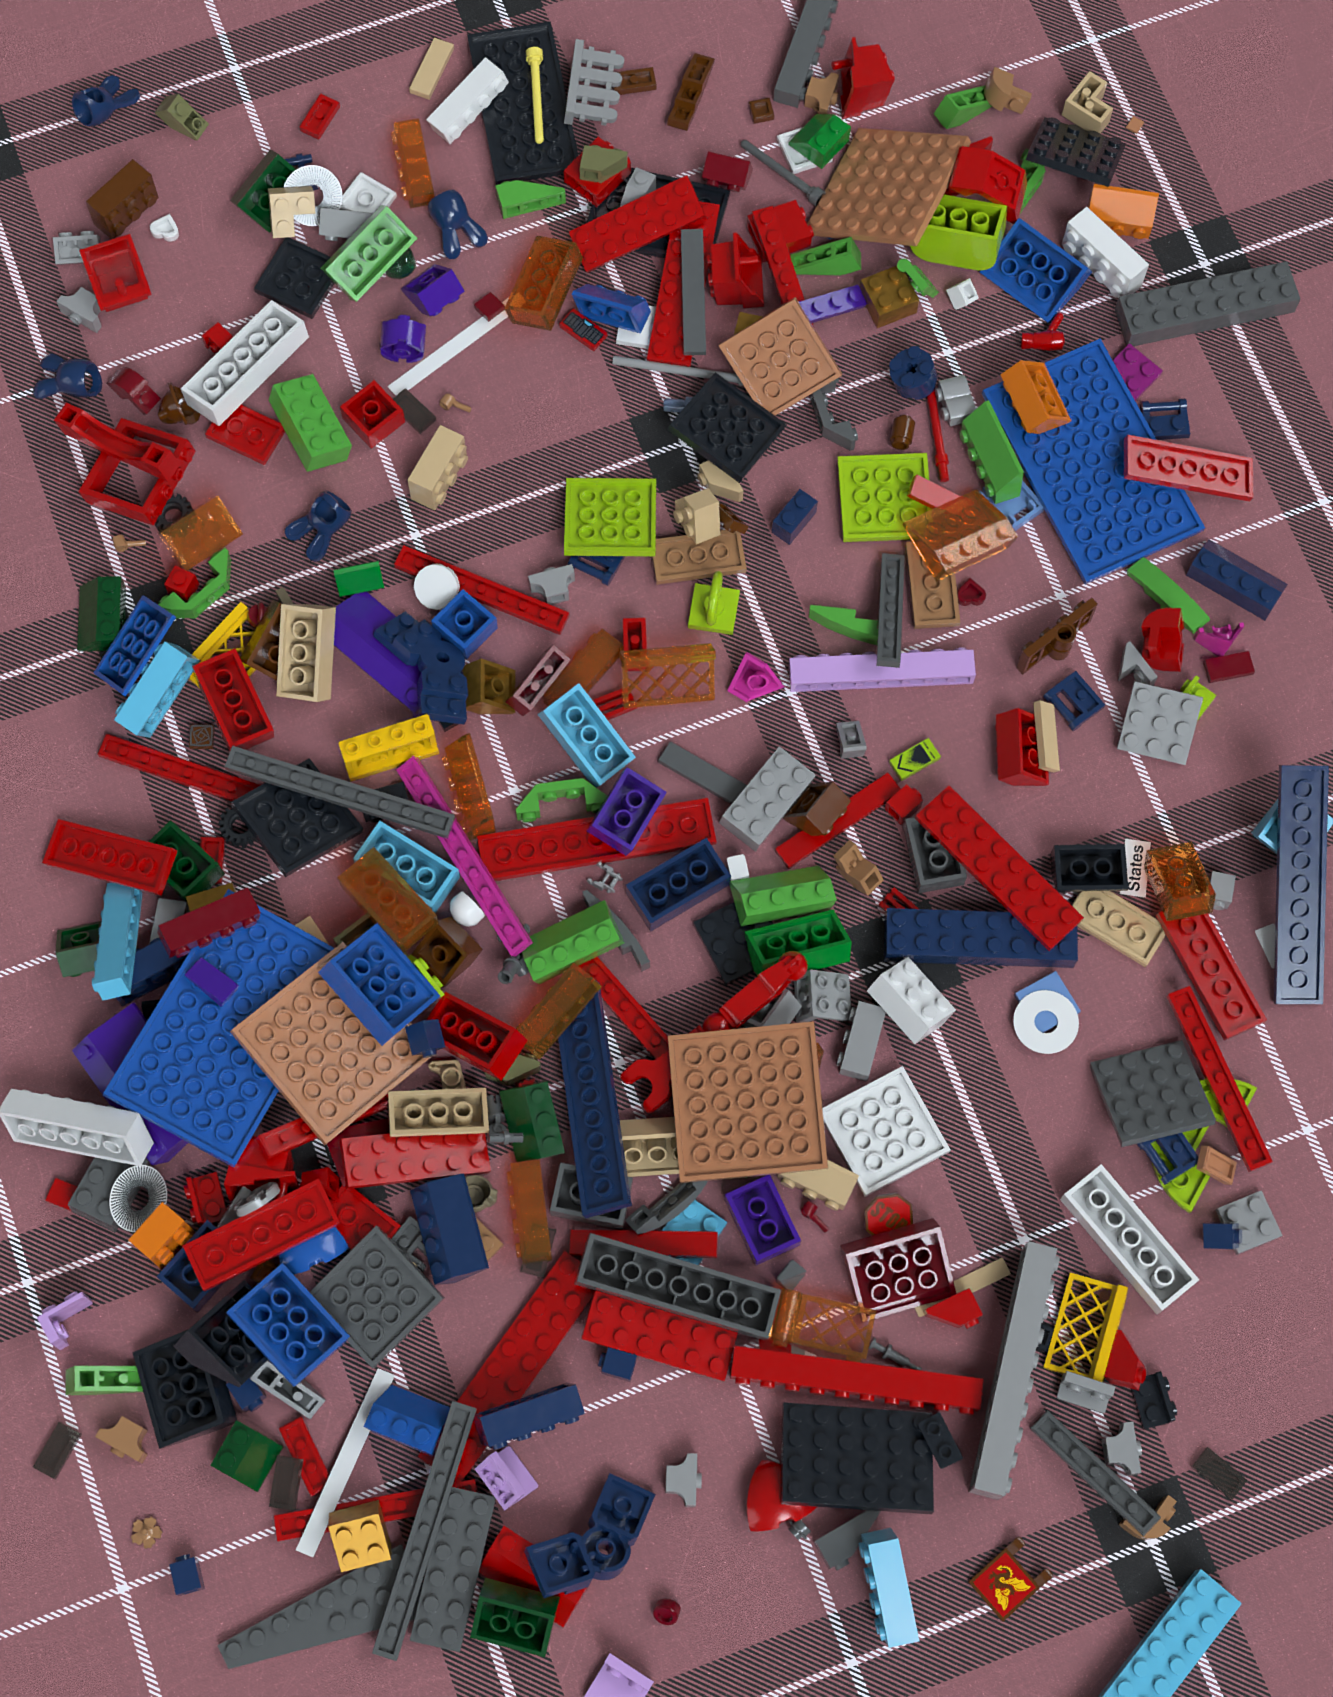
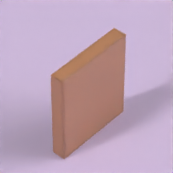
M1133 116L1126 129L1137 134L1144 121Z

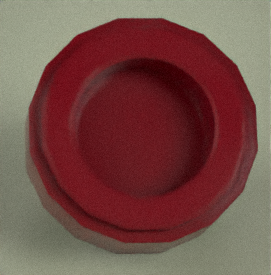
M260 602L258 605L252 606L247 614L249 624L257 628L267 610L263 603Z
M660 1599L656 1603L653 1616L663 1625H673L678 1620L681 1607L674 1600Z

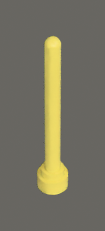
M530 47L526 50V61L531 66L535 141L541 144L544 141L539 65L543 61V51L539 47Z

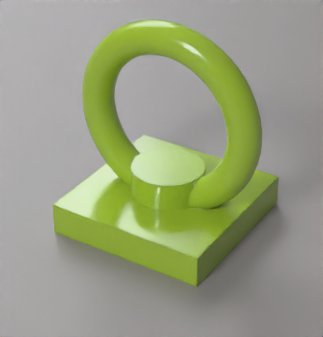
M721 571L714 573L711 585L695 583L688 628L733 635L740 590L722 587L723 574Z

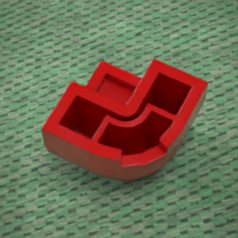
M1181 608L1157 609L1144 619L1141 626L1144 637L1142 657L1153 669L1181 672L1184 654V643H1182L1184 620Z

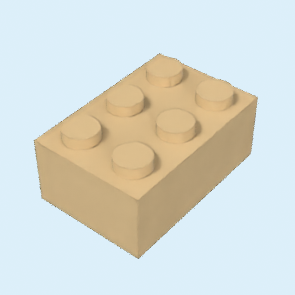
M439 426L408 478L411 500L432 510H436L439 504H443L447 495V489L449 486L452 487L457 479V472L460 468H464L468 460L467 446H465L463 435L444 426Z

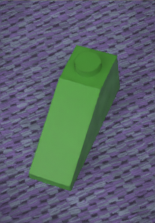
M980 86L946 95L934 115L942 126L949 129L961 126L992 106L985 98V86Z
M518 180L505 181L500 185H496V197L503 219L566 203L565 189L562 187Z
M852 237L791 254L795 272L800 275L841 276L861 270V252Z
M73 1366L66 1369L65 1395L143 1392L136 1366Z

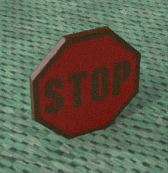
M898 1193L877 1195L864 1210L865 1230L871 1235H876L913 1224L912 1204Z

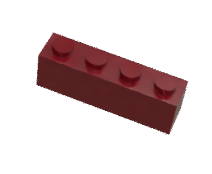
M247 887L158 925L157 933L169 958L173 956L179 958L187 955L190 949L199 946V948L208 946L217 937L226 938L231 936L238 928L244 927L246 929L254 926L257 920H259L261 912Z

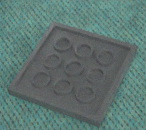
M1182 1040L1090 1062L1091 1072L1121 1147L1215 1125L1216 1118Z
M375 1226L310 1291L313 1297L350 1336L347 1341L371 1368H375L445 1298L379 1226Z

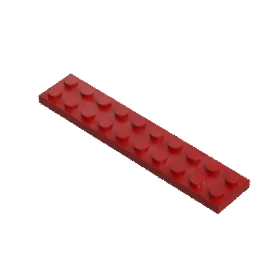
M708 798L658 806L635 847L627 856L586 831L594 817L477 836L481 860L494 881L595 865L598 862L607 863L685 850L705 838L708 839L711 845L717 843Z
M566 1251L563 1252L458 1399V1403L477 1408L476 1413L524 1396L593 1298L595 1290L574 1284L580 1261ZM474 1420L454 1483L464 1481L487 1448V1446L482 1445ZM421 1452L418 1457L432 1467L434 1457Z

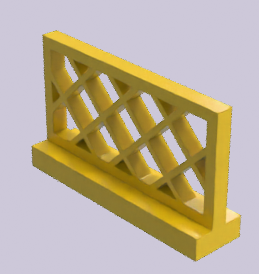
M240 602L194 651L192 655L201 660L199 663L212 658L214 654L232 650L227 649V640L230 637H240L241 648H236L237 653L241 652L242 654L244 652L243 637L252 636L254 633L242 632V624L247 620L249 611L246 605ZM243 663L245 668H250L247 671V674L250 677L256 671V669ZM192 673L189 680L200 689Z
M1070 1272L1044 1368L1061 1374L1069 1371L1104 1382V1374L1116 1330L1121 1320L1128 1287L1119 1284L1118 1286ZM1073 1281L1083 1282L1088 1291L1075 1297L1071 1290ZM1089 1284H1090V1285H1093V1286H1096V1287L1093 1288V1289H1091L1090 1286H1089ZM1101 1288L1112 1291L1110 1299L1102 1304L1099 1303L1094 1295V1292ZM1071 1294L1073 1299L1068 1302L1069 1295ZM1091 1294L1097 1307L1084 1312L1078 1301ZM1076 1303L1082 1315L1069 1321L1065 1314V1309ZM1108 1305L1107 1310H1106V1314H1105V1312H1104V1310H1103V1307H1105V1306ZM1100 1310L1104 1321L1101 1325L1093 1328L1087 1316ZM1063 1317H1064V1319H1065V1321H1066L1067 1323L1061 1325V1324H1062ZM1084 1318L1091 1330L1078 1336L1072 1324ZM1069 1326L1075 1339L1063 1345L1058 1337L1059 1331ZM1101 1329L1100 1336H1098L1096 1331ZM1093 1333L1098 1341L1097 1347L1087 1352L1081 1339ZM1056 1342H1058L1060 1347L1055 1349ZM1078 1342L1084 1354L1071 1360L1065 1348ZM1061 1350L1069 1361L1062 1366L1050 1364L1052 1356ZM1095 1353L1092 1361L1089 1355ZM1087 1357L1091 1364L1089 1375L1078 1372L1074 1363ZM1069 1366H1072L1073 1370L1066 1369V1368L1069 1367Z

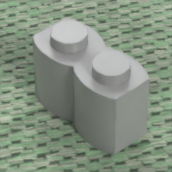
M965 375L938 381V388H935L937 401H941L943 405L941 408L943 420H947L949 426L962 424V421L976 410Z

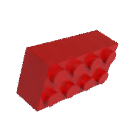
M236 648L192 666L195 679L229 752L232 746L246 750L274 738V729Z
M445 991V995L440 998L427 1020L439 1019L445 1048L442 1049L502 1081L528 1040L516 1028Z

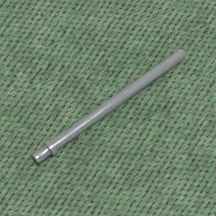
M613 356V365L710 379L716 372L728 382L739 383V386H743L737 374Z

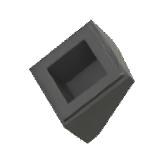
M792 1259L777 1276L776 1283L791 1293L805 1276L806 1270Z

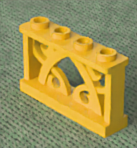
M428 714L338 743L350 782L399 767L412 756L418 757L421 760L439 754L435 732Z

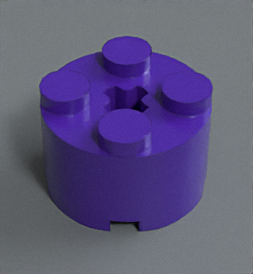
M399 315L397 319L383 321L380 341L381 355L394 362H399V358L406 359V363L420 361L425 351L426 325L411 320L410 316Z

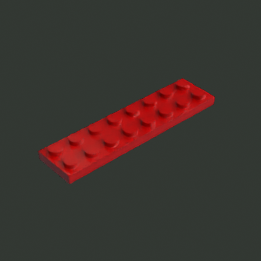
M700 202L706 217L681 229H703L705 288L709 270L707 253H711V244L714 242L720 205ZM681 229L671 233L669 237L647 361L691 367L693 355H684Z
M947 786L916 814L915 819L1048 951L1052 950L1083 921L1084 917L952 787Z

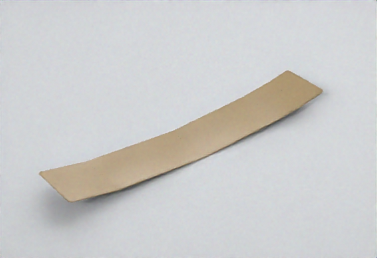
M1000 1258L955 1280L956 1293L958 1294L968 1288L973 1293L1010 1275L1011 1273L1004 1259ZM945 1299L938 1300V1301H935V1302H932V1303H928V1304H925V1305H921V1306H918V1307H914V1308H915V1310H916L918 1316H919V1317H922V1316L925 1315V1314H924V1310H925V1309H927V1308H929V1307H931V1306H933V1305H935V1304H937V1303H939V1302H941V1301H943V1300H945Z

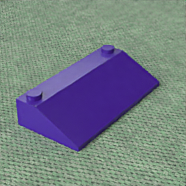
M367 591L356 593L336 606L334 646L410 709L413 718L419 717L417 682L421 672L417 664L416 666L406 665L373 637L376 629L396 616Z
M135 1003L130 1004L92 1031L72 1050L102 1095L147 1022V1019ZM104 1096L110 1106L128 1111L127 1108ZM141 1117L154 1142L146 1156L151 1165L169 1162L188 1144L185 1140Z

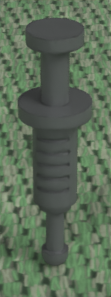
M875 1337L870 1341L868 1348L870 1350L875 1348L882 1352L881 1358L886 1359L887 1357L903 1367L909 1366L914 1370L922 1371V1368L912 1364L908 1357L893 1350L891 1344L884 1347L876 1342L877 1339Z

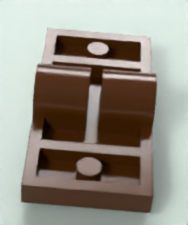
M1092 597L1086 602L1082 600L1074 607V611L1070 615L1064 614L1057 620L1056 626L1052 629L1048 627L1043 630L1038 640L1035 642L1029 641L1021 649L1023 652L1018 658V671L1023 675L1047 655L1054 660H1064L1067 658L1077 632L1091 622L1098 603Z

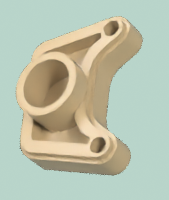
M458 1060L431 1061L428 1064L429 1070L440 1076L443 1089H466L461 1065Z

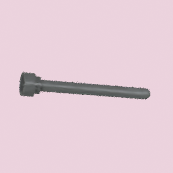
M741 141L743 149L807 194L808 201L815 207L822 195L826 194L820 187H811L749 141Z

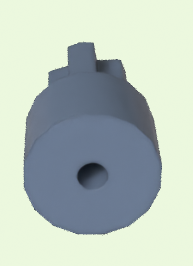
M686 396L685 400L666 398L664 399L663 409L665 412L680 413L693 397Z

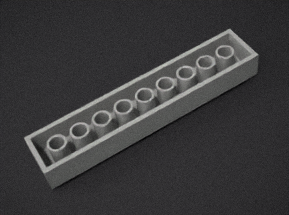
M1028 1241L1021 1250L969 1493L999 1500L1006 1493L1010 1492L1012 1478H1009V1472L1012 1468H1015L1018 1456L1014 1449L1015 1445L1020 1443L1023 1428L1019 1427L1020 1421L1026 1417L1028 1403L1025 1402V1398L1028 1393H1031L1034 1378H1030V1374L1033 1368L1036 1369L1039 1354L1035 1353L1038 1344L1042 1343L1044 1335L1041 1323L1048 1316L1049 1305L1046 1304V1300L1049 1295H1052L1055 1281L1051 1280L1054 1271H1057L1060 1257L1056 1256L1057 1248Z

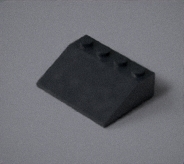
M245 1280L187 1330L173 1346L191 1365L237 1387L242 1386L268 1361L264 1354L226 1314L231 1307L253 1289Z
M187 1330L132 1352L159 1449L218 1431L233 1425L237 1420L229 1389L226 1386L227 1382L191 1365L173 1347Z

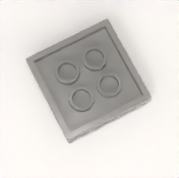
M1134 681L1117 749L1186 765L1203 697Z

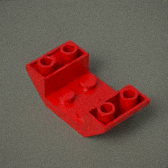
M961 146L958 150L949 188L965 197L977 193L995 204L1007 205L1006 220L1015 224L1019 218L1027 188L1026 171L994 151Z

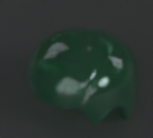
M408 248L385 272L389 278L395 280L403 279L414 272L416 261L411 248Z

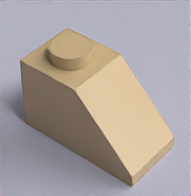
M709 460L699 464V474H697V477L702 487L709 488L714 495L736 502L743 501V489L740 483Z

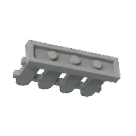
M576 39L564 124L572 125L574 117L579 118L580 122H584L585 119L600 121L601 125L604 126L607 123H614L617 120L618 113L615 109L609 108V105L618 104L620 94L615 90H611V87L620 86L622 76L617 72H613V70L621 69L624 66V57L616 54L614 50H611L610 53L595 51L594 47L589 46V49H583L584 40ZM581 63L587 64L586 67H582ZM592 65L607 67L608 71L593 69ZM579 81L584 82V85H579ZM589 84L606 85V89L591 87ZM576 99L582 100V103H577ZM587 101L603 103V107L589 105Z

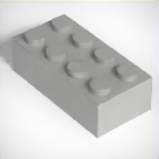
M779 746L723 814L719 823L756 852L812 783L816 775Z

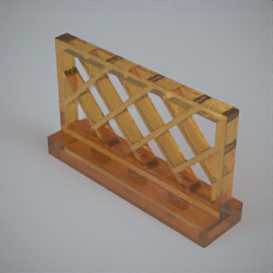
M712 644L620 651L623 707L635 708L715 700L714 660H716V651ZM700 662H708V669L703 675L694 670ZM677 664H684L688 669L680 677L676 676L672 670ZM655 666H661L665 671L656 680L649 672ZM638 668L642 673L633 682L628 677V669ZM693 672L699 679L692 687H689L683 680ZM668 674L676 679V682L669 689L660 683ZM645 676L654 682L646 691L638 686ZM702 682H705L709 686V694L699 695L695 692V689ZM681 683L688 691L683 696L676 697L672 692ZM659 686L665 693L661 698L654 699L649 694ZM634 688L643 694L637 701H629L628 694Z

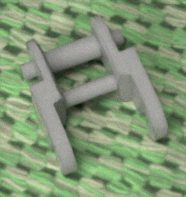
M598 862L597 866L607 871L605 877L600 882H593L591 878H588L586 881L601 891L606 889L607 893H615L613 888L618 880L622 881L621 874L614 873L612 867ZM609 876L613 877L610 885L605 884Z

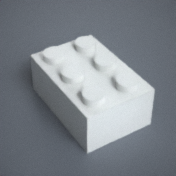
M909 957L882 973L867 990L914 1044L941 1027L956 1011Z

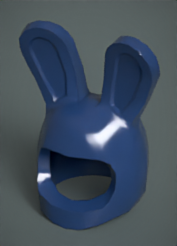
M112 75L106 77L99 87H90L86 90L74 92L72 107L74 114L83 125L94 127L107 121L116 109L135 104L141 95L137 89H130L113 98L112 96L120 88V80Z
M454 189L442 192L428 203V213L442 231L443 251L447 258L456 259L460 255L461 247L456 230L460 228L463 229L475 247L486 245L488 236L485 230L470 218L466 203L459 192Z
M50 353L43 357L40 366L45 371L56 372V377L38 381L33 388V395L37 399H44L62 392L74 397H94L102 389V378L97 366L90 360L74 358L65 361L61 357ZM85 372H89L93 379V385L88 391L85 388L84 382Z
M324 490L315 498L306 516L290 523L285 528V535L289 540L298 541L315 528L318 533L307 548L306 555L313 562L320 561L327 552L332 535L346 524L351 517L352 510L337 495Z

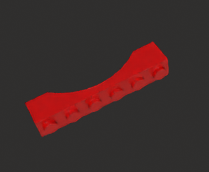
M67 402L54 419L65 435L166 482H169L180 466L179 461L171 450L154 442H141L127 437L104 425L84 410Z

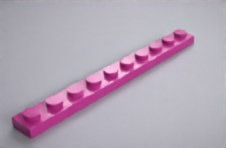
M412 756L396 769L416 803L453 814L418 757ZM455 818L448 839L440 836L437 837L456 868L459 869V873L511 956L516 957L533 942Z

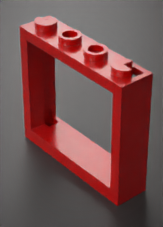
M121 418L114 429L115 431L132 439L137 436L174 448L173 454L179 461L180 466L169 482L158 479L142 507L102 493L121 460L101 452L78 492L86 503L154 526L159 515L162 514L167 501L172 497L176 485L182 479L188 464L193 460L192 457L196 450L188 439Z

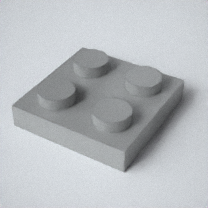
M1262 1190L1216 1209L1221 1223H1239V1229L1242 1230V1243L1239 1244V1248L1234 1249L1236 1255L1283 1236Z

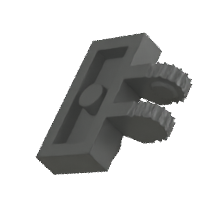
M409 1216L391 1240L423 1272L426 1266L412 1254L417 1248L426 1257L427 1254L422 1243L423 1239L419 1224Z

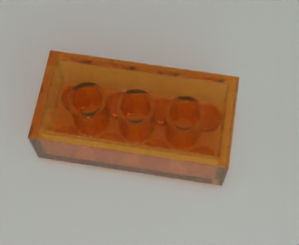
M536 236L504 308L512 324L552 330L583 259L576 242Z
M375 847L337 877L344 891L374 924L378 923L403 953L439 923L437 915Z

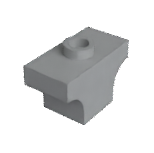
M80 287L74 295H61L56 301L61 313L68 316L76 325L82 324L96 333L102 327L98 318L101 310L96 296L86 289Z
M572 564L559 568L550 567L543 570V572L528 576L531 593L541 594L545 598L546 603L550 605L568 601V586L575 581Z
M1134 1422L1122 1423L1119 1425V1432L1116 1436L1106 1437L1101 1440L1105 1465H1119L1125 1470L1127 1476L1138 1475L1141 1473L1139 1456L1142 1455L1140 1440H1136Z
M687 1453L686 1460L682 1464L677 1466L667 1465L666 1493L681 1496L685 1502V1507H696V1488H701L702 1473H697V1454Z

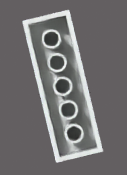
M271 300L181 388L187 405L220 426L309 338L304 321Z
M11 1089L0 1106V1117L15 1142L136 1166L142 1165L154 1144L140 1114L130 1110H121L113 1106H100L91 1102L74 1101L70 1098L53 1097L49 1094H38L28 1090Z
M1102 1164L1061 1197V1202L1156 1315L1199 1281L1198 1277Z

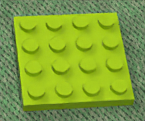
M927 453L838 456L837 465L843 542L933 539L932 509L907 497L913 476L919 475L929 480Z
M566 478L564 556H655L656 479Z

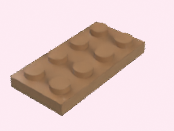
M720 530L719 536L696 544L687 535L656 539L655 556H652L657 585L713 577L716 571H721L723 576L746 573L747 571L740 532L735 531V533H731L727 530Z
M951 539L906 542L914 629L960 626Z

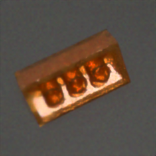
M468 733L444 748L446 756L442 757L445 770L450 769L451 777L447 779L451 792L456 791L457 799H453L457 813H462L463 820H460L459 823L465 834L467 833L470 841L477 839V836L496 833L471 734Z

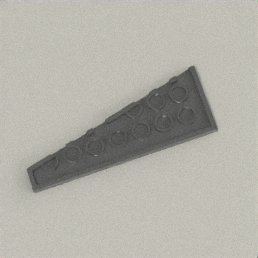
M401 1544L391 1550V1560L357 1568L217 1645L228 1669L380 1629L405 1551L403 1545ZM422 1584L416 1599V1603L410 1621L415 1620L416 1611L423 1586Z

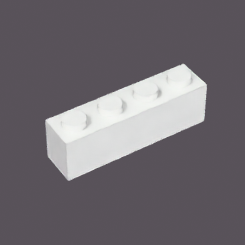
M485 57L426 119L432 130L451 144L469 124L474 122L479 113L490 105L498 93L505 89L509 83L505 74Z

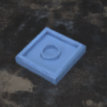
M1056 971L1014 995L1020 1003L1030 993L1041 990L1054 991L1066 997L1075 1007L1077 1014L1081 1012ZM1041 1011L1036 1015L1034 1023L1040 1032L1045 1033L1058 1026V1019L1050 1011Z

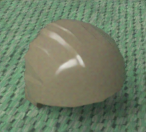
M478 1175L466 1177L475 1213L496 1203L498 1190L494 1189L486 1178Z

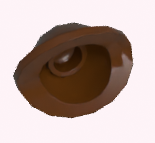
M168 383L170 390L162 398L158 412L159 419L169 425L182 422L185 425L196 423L201 414L187 405L181 388Z

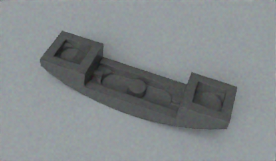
M708 1181L680 1183L653 1207L648 1209L643 1204L625 1221L637 1234L652 1231L668 1223L683 1212L697 1198Z

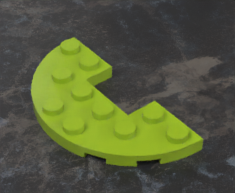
M1201 1080L1200 1083L1216 1121L1227 1127L1206 1080ZM1235 1080L1248 1106L1257 1087L1240 1080ZM1209 1126L1182 1132L1194 1151H1196ZM1156 1141L1153 1142L1151 1145L1170 1172L1175 1168ZM1153 1165L1156 1177L1167 1195L1178 1206L1191 1213L1210 1176L1197 1170L1196 1165L1164 1185L1161 1181V1175Z

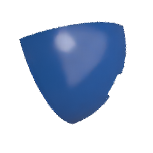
M334 1227L279 1254L280 1264L283 1263L294 1275L310 1270L311 1266L319 1262L327 1263L349 1249L341 1233Z

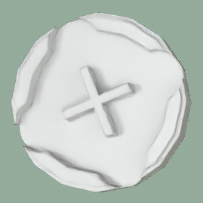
M438 563L428 565L420 570L414 582L416 597L423 605L435 610L443 609L458 594L460 589L459 580L454 571Z

